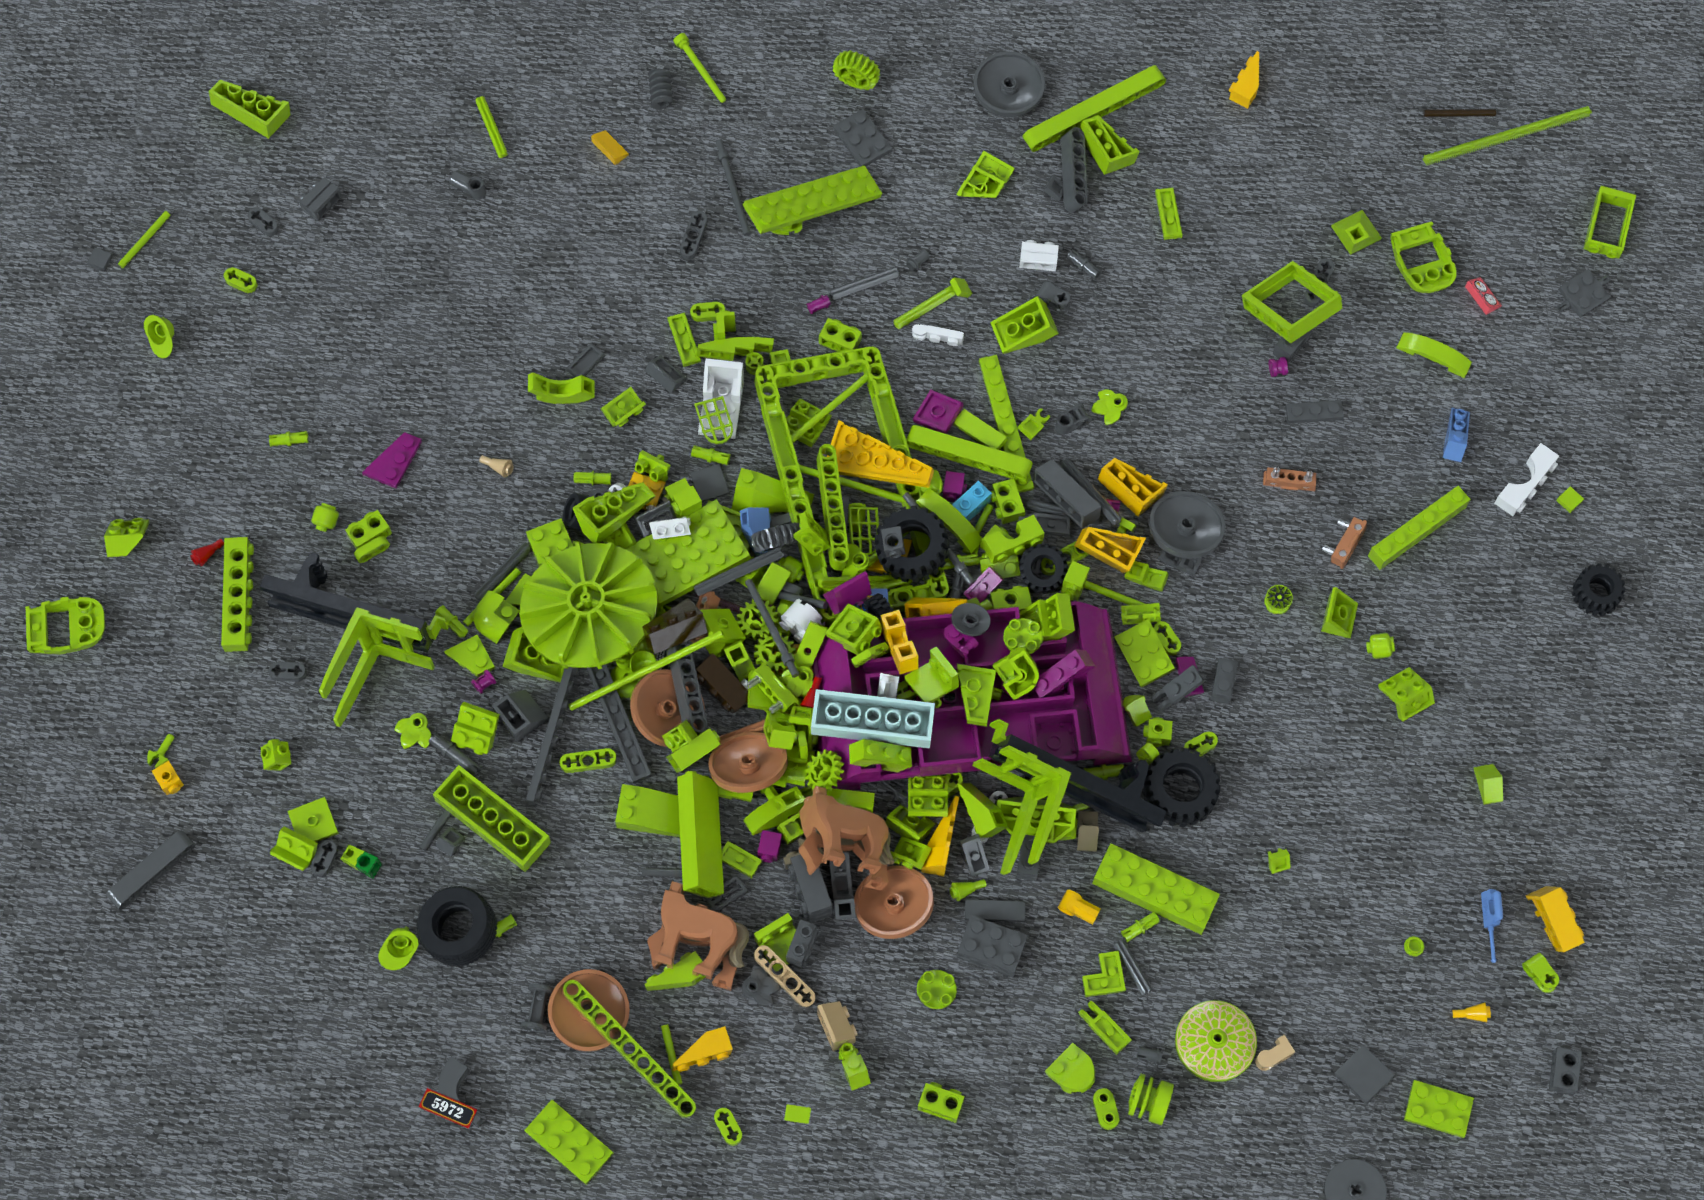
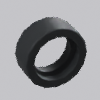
M573 493L569 496L563 510L562 519L565 527L579 531L582 530L573 507L589 496Z

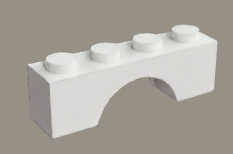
M1540 443L1526 463L1531 472V480L1524 484L1508 483L1494 504L1511 516H1514L1516 512L1521 513L1527 505L1525 503L1526 499L1529 498L1531 500L1536 494L1537 490L1535 488L1537 485L1542 486L1548 478L1545 475L1548 472L1552 473L1558 466L1556 461L1559 455Z

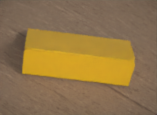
M606 130L591 136L592 142L614 165L629 155Z

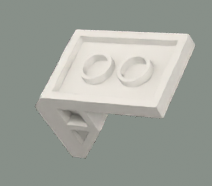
M706 358L703 401L721 396L724 397L731 422L733 423L731 439H735L744 386L743 363ZM716 401L718 409L720 411L725 410L723 401ZM713 402L706 404L708 412H716ZM702 405L701 416L706 415V412H705V409H704V406H703V405ZM720 414L724 425L729 424L727 414ZM711 416L712 425L714 427L720 426L718 416ZM701 419L704 430L711 429L708 419ZM699 423L698 435H704ZM731 427L725 428L727 437L730 435ZM715 430L716 437L724 438L722 430ZM711 432L706 433L707 436H713Z

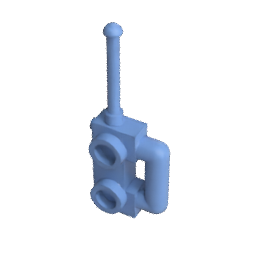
M1489 889L1481 893L1484 928H1488L1491 962L1496 963L1493 931L1494 927L1500 925L1501 919H1503L1502 896L1500 891Z

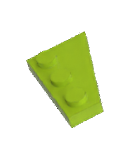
M957 664L967 724L987 727L996 670Z

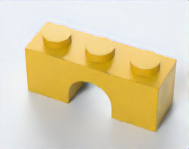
M896 610L880 615L882 633L899 674L919 669L918 654L912 640L908 641L905 623L900 611Z

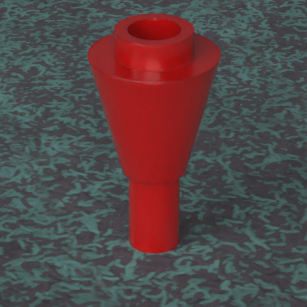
M219 539L211 545L191 550L192 555L190 558L193 563L203 566L216 550L224 546L223 540Z
M814 677L812 687L801 702V707H814L816 689L819 690L821 678Z

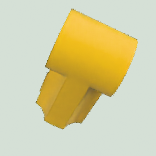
M1066 890L1058 905V909L1061 912L1070 916L1075 915L1092 925L1101 908L1085 901L1081 895L1072 890Z

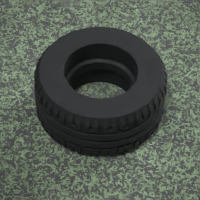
M451 886L437 891L425 901L418 914L416 929L420 943L433 958L445 965L460 967L478 961L479 958L481 959L489 951L496 938L497 919L489 903L478 892L467 887ZM458 911L471 912L473 923L468 934L458 941H444L441 936V930L445 920L451 914Z

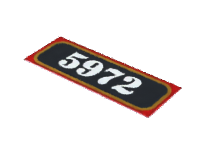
M428 1088L418 1106L468 1129L477 1112V1109Z

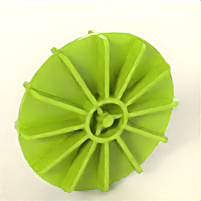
M580 541L575 542L576 546L562 550L552 557L545 556V562L533 573L529 581H525L519 615L528 641L539 654L554 663L562 665L565 669H569V667L590 668L597 666L599 670L602 669L604 664L613 662L627 653L630 655L634 653L633 649L645 637L642 626L655 619L658 607V593L651 572L639 556L624 548L615 546L614 542L611 541L608 544H580Z

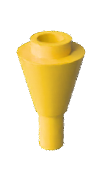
M1485 1002L1462 1010H1452L1453 1018H1467L1487 1022V1018H1491L1490 1006H1486Z

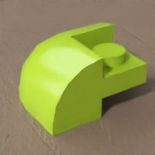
M489 590L476 606L473 613V621L476 629L482 635L497 644L520 610L504 600L505 597Z
M1025 647L1015 648L1010 651L1009 655L993 663V668L1003 680V686L1013 700L1030 692L1036 686L1039 679V670Z

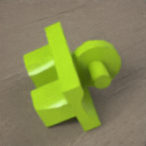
M642 450L639 453L634 470L640 474L643 472L648 473L650 479L655 482L659 480L666 482L671 465L664 462L663 455L659 454L655 457Z

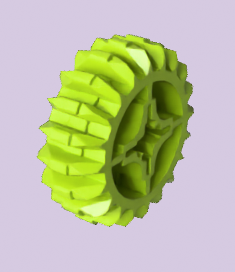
M851 50L840 52L833 63V72L839 78L838 80L860 90L873 89L876 83H878L880 69L877 64H874L875 61L870 60L869 57L863 54H859L857 51L855 53Z

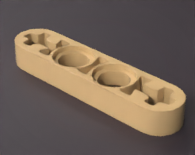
M762 945L755 950V961L800 1006L809 1007L815 1002V993L768 946ZM761 950L763 952L766 950L768 952L766 956L770 960L772 957H774L776 960L772 961L770 965L766 967L765 964H767L768 961L764 958L760 960L758 958L760 955L758 951ZM774 964L782 965V974L775 975L772 972V966ZM787 979H796L797 987L789 989L786 986ZM801 985L804 987L801 991L805 995L807 993L811 995L809 998L811 1000L810 1003L807 1001L803 1003L801 1001L803 997L800 993L797 996L794 995Z

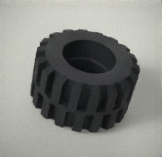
M1037 544L1036 547L1032 546L1029 548V551L1023 554L1024 556L1020 561V574L1023 582L1030 590H1034L1036 593L1047 594V592H1055L1057 588L1062 587L1063 580L1068 571L1066 557L1061 550H1058L1055 546H1049V544ZM1041 558L1050 559L1055 564L1054 575L1045 580L1039 579L1033 574V565Z
M1597 563L1596 566L1592 564L1585 568L1573 584L1572 596H1576L1574 602L1579 603L1578 608L1580 610L1582 608L1585 609L1584 613L1592 612V616H1597L1599 613L1600 616H1604L1606 613H1611L1613 609L1615 610L1623 599V594L1626 590L1623 587L1625 581L1621 580L1622 575L1620 573L1617 574L1614 567L1610 569V565L1607 564L1604 567L1601 563ZM1590 584H1601L1607 590L1608 596L1596 595L1591 590Z

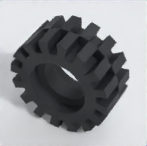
M880 593L868 598L863 603L866 609L865 612L877 617L879 621L880 615L893 612L890 603H887V599L883 598V595Z

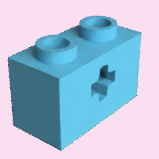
M977 481L952 505L970 521L991 502L992 493L981 482Z

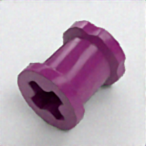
M487 669L484 671V674L471 681L479 694H482L490 685L497 683Z

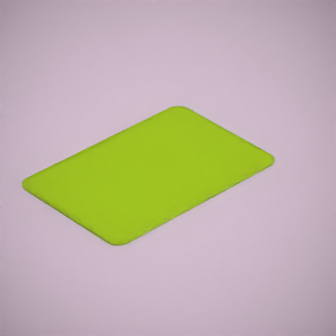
M787 1104L784 1120L808 1124L811 1108Z

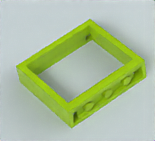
M1294 261L1242 294L1244 308L1289 343H1293L1343 309L1342 298L1338 291L1331 289L1327 283L1320 281L1314 274L1309 273L1303 266L1298 265ZM1295 279L1325 301V303L1294 324H1291L1261 301Z

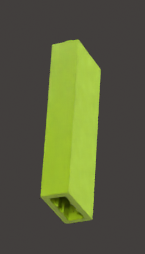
M687 771L684 775L677 777L683 891L705 898H712L724 894L718 785L709 776L697 774L696 771Z

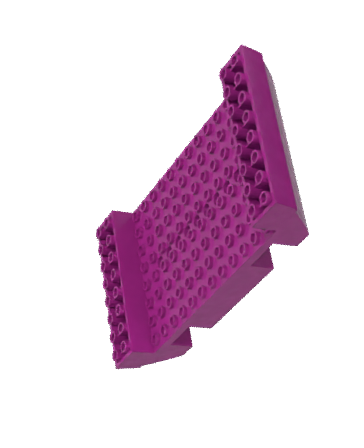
M1072 601L1071 608L1075 631L1058 640L1042 641L1039 649L1030 654L1037 665L1039 676L1075 649L1086 650L1095 667L1082 677H1076L1064 684L1065 689L1056 696L1040 698L1034 688L1031 693H1026L1016 700H1013L1010 695L1002 693L999 702L991 699L986 727L967 724L959 682V687L949 692L955 696V699L953 701H946L944 696L940 697L941 706L934 709L930 748L905 746L911 747L912 767L897 773L882 770L881 764H873L867 767L850 764L849 745L859 740L818 735L816 751L831 750L841 756L842 759L840 761L844 763L841 767L844 773L840 774L842 780H837L838 786H832V788L855 791L860 790L861 783L980 771V769L972 765L973 762L981 758L1000 766L1002 763L989 758L993 745L991 741L995 729L989 725L997 719L1008 723L1005 736L1012 734L1066 762L1093 759L1094 766L1132 762L1109 612L1107 609H1101L1079 601ZM1019 607L986 610L990 616V626L985 633L979 636H972L979 645L975 649L969 650V654L965 658L959 655L944 639L945 628L952 624V614L903 618L908 641L912 640L917 651L919 667L929 662L930 650L937 647L957 673V664L995 670L993 663L1010 654V650L1004 643L1003 636L1009 622L1020 618ZM882 632L879 637L872 639L870 648L884 642ZM825 635L811 667L814 677L822 679L819 690L877 696L880 673L898 676L899 683L905 681V675L910 673L899 674L890 650L882 657L871 659L860 667L855 668L851 659L857 655L846 650L842 644L828 638L827 635ZM962 640L959 644L965 645L966 642ZM805 648V652L811 653V649ZM996 672L994 687L1002 689L1000 676ZM908 685V689L906 691L911 690V692H914L911 686ZM918 696L914 698L916 701L922 702Z

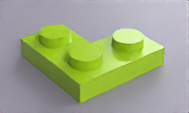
M1119 951L1100 953L1098 958L1101 973L1082 976L1085 997L1126 991Z

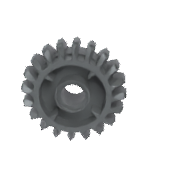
M799 523L784 524L754 533L751 536L754 550L756 552H764L777 547L781 548L798 543L793 534L800 530Z

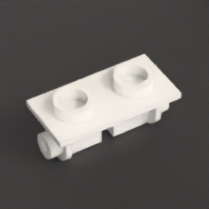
M686 516L649 522L653 539L691 535L689 528L691 521Z
M880 673L877 696L896 699L899 677Z

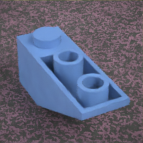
M1451 408L1443 448V458L1458 462L1462 461L1467 446L1470 412Z
M748 507L741 510V530L755 556L757 557L768 552H756L751 543V536L758 531L770 528L771 515L769 508Z

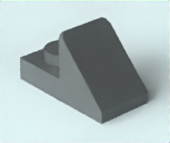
M978 834L959 841L962 848L960 853L971 877L990 870L981 838Z

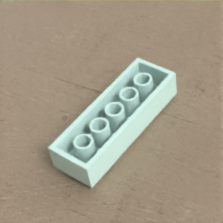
M816 689L811 735L853 740L867 739L889 744L930 748L935 703Z

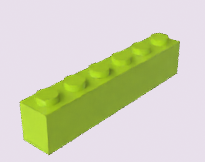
M1459 486L1455 487L1373 546L1368 557L1381 570L1463 511L1471 499Z

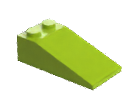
M622 784L615 820L616 827L619 829L680 837L678 795Z

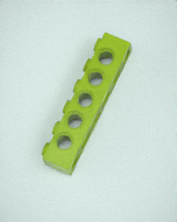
M248 537L224 538L221 646L225 652L248 651V644L252 643V636L249 633V626H252V616L249 615V608L253 607L252 597H250V591L253 590V580L250 579V573H253L254 570L253 561H251V555H254V545L250 543ZM243 556L242 560L235 561L237 557ZM243 574L241 578L235 579L236 575ZM237 592H242L240 596H234ZM236 610H242L240 614L234 615ZM241 628L239 632L233 633L234 629Z

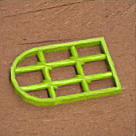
M721 396L695 403V409L705 438L714 444L727 442L733 433V423L731 422L724 397ZM722 400L725 410L720 411L716 401ZM713 402L716 412H708L707 403ZM703 405L706 415L700 416L697 406ZM720 414H727L729 424L724 425ZM711 416H718L720 426L714 427L712 425ZM701 419H708L711 429L704 430ZM731 427L730 435L727 437L725 428ZM715 430H722L725 439L718 441ZM711 432L714 440H711L706 433Z
M848 507L850 542L854 544L853 540H858L859 549L862 552V540H866L869 542V553L866 554L872 555L876 552V549L872 552V541L875 538L871 536V525H876L877 530L879 526L878 508ZM851 510H857V522L852 521ZM860 510H867V522H861ZM870 510H875L876 522H871ZM852 525L858 526V537H853ZM861 525L868 527V537L861 536Z

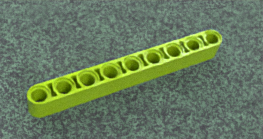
M1153 65L1030 128L1022 137L1031 151L1036 152L1061 139L1072 128H1080L1083 120L1097 115L1102 118L1158 89L1165 84L1166 78L1159 68Z
M567 981L563 988L566 999L682 1118L691 1117L695 1112L696 1105L687 1093L578 981ZM570 985H575L578 988V992L575 995H570L567 993V988ZM590 1000L593 1006L589 1010H584L581 1007V1002ZM599 1014L604 1015L607 1019L602 1025L597 1024L595 1021V1017ZM612 1029H617L620 1031L621 1036L618 1039H612L609 1036V1032ZM626 1044H632L635 1047V1051L632 1054H627L624 1052L623 1047ZM642 1058L647 1059L649 1062V1066L646 1069H641L638 1066V1061ZM660 1073L663 1076V1082L660 1084L654 1083L652 1080L653 1074ZM667 1089H676L677 1097L669 1098L666 1095ZM689 1103L692 1106V1111L687 1114L683 1113L680 1108L681 1104Z

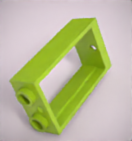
M1600 186L1596 194L1583 249L1594 254H1604L1609 258H1620L1624 250L1636 195ZM1601 202L1626 208L1617 246L1592 240Z

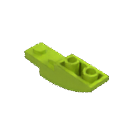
M796 786L775 796L745 817V825L753 836L761 833L762 830L778 826L788 820L789 816L799 813L804 806V799L808 796H813L812 787L807 786L798 789Z

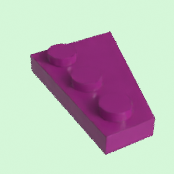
M404 432L362 474L397 489L422 440Z

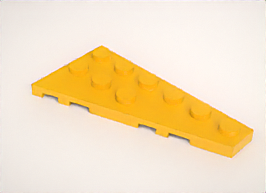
M838 420L831 445L836 450L839 475L926 488L930 487L934 474L932 467L912 459L903 452L896 451L891 446L869 435H865L856 428L849 427L844 422Z

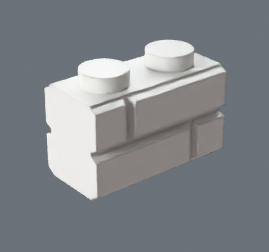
M1034 240L1022 241L1019 268L1056 272L1059 245H1055L1052 242L1042 244Z

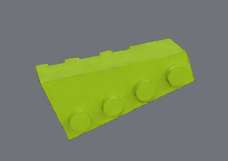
M219 80L209 90L211 105L268 139L291 115L289 102L275 100V97L269 95L265 97L259 95L256 91H247L242 89L241 86Z

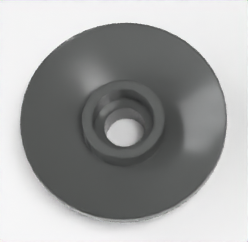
M964 603L953 610L951 616L952 624L960 633L968 636H979L988 630L990 616L980 605Z

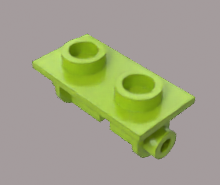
M1160 603L1121 606L1123 625L1139 624L1149 619L1150 623L1161 621Z

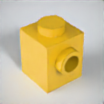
M169 761L152 770L153 775L166 795L177 793L181 789L180 787L184 785Z

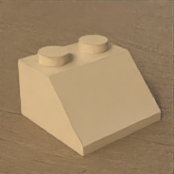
M840 1001L817 1006V1015L833 1052L839 1050L844 1043L853 1044L856 1042L855 1036H858L854 1024H849L847 1018L850 1015L846 1006L842 1007Z

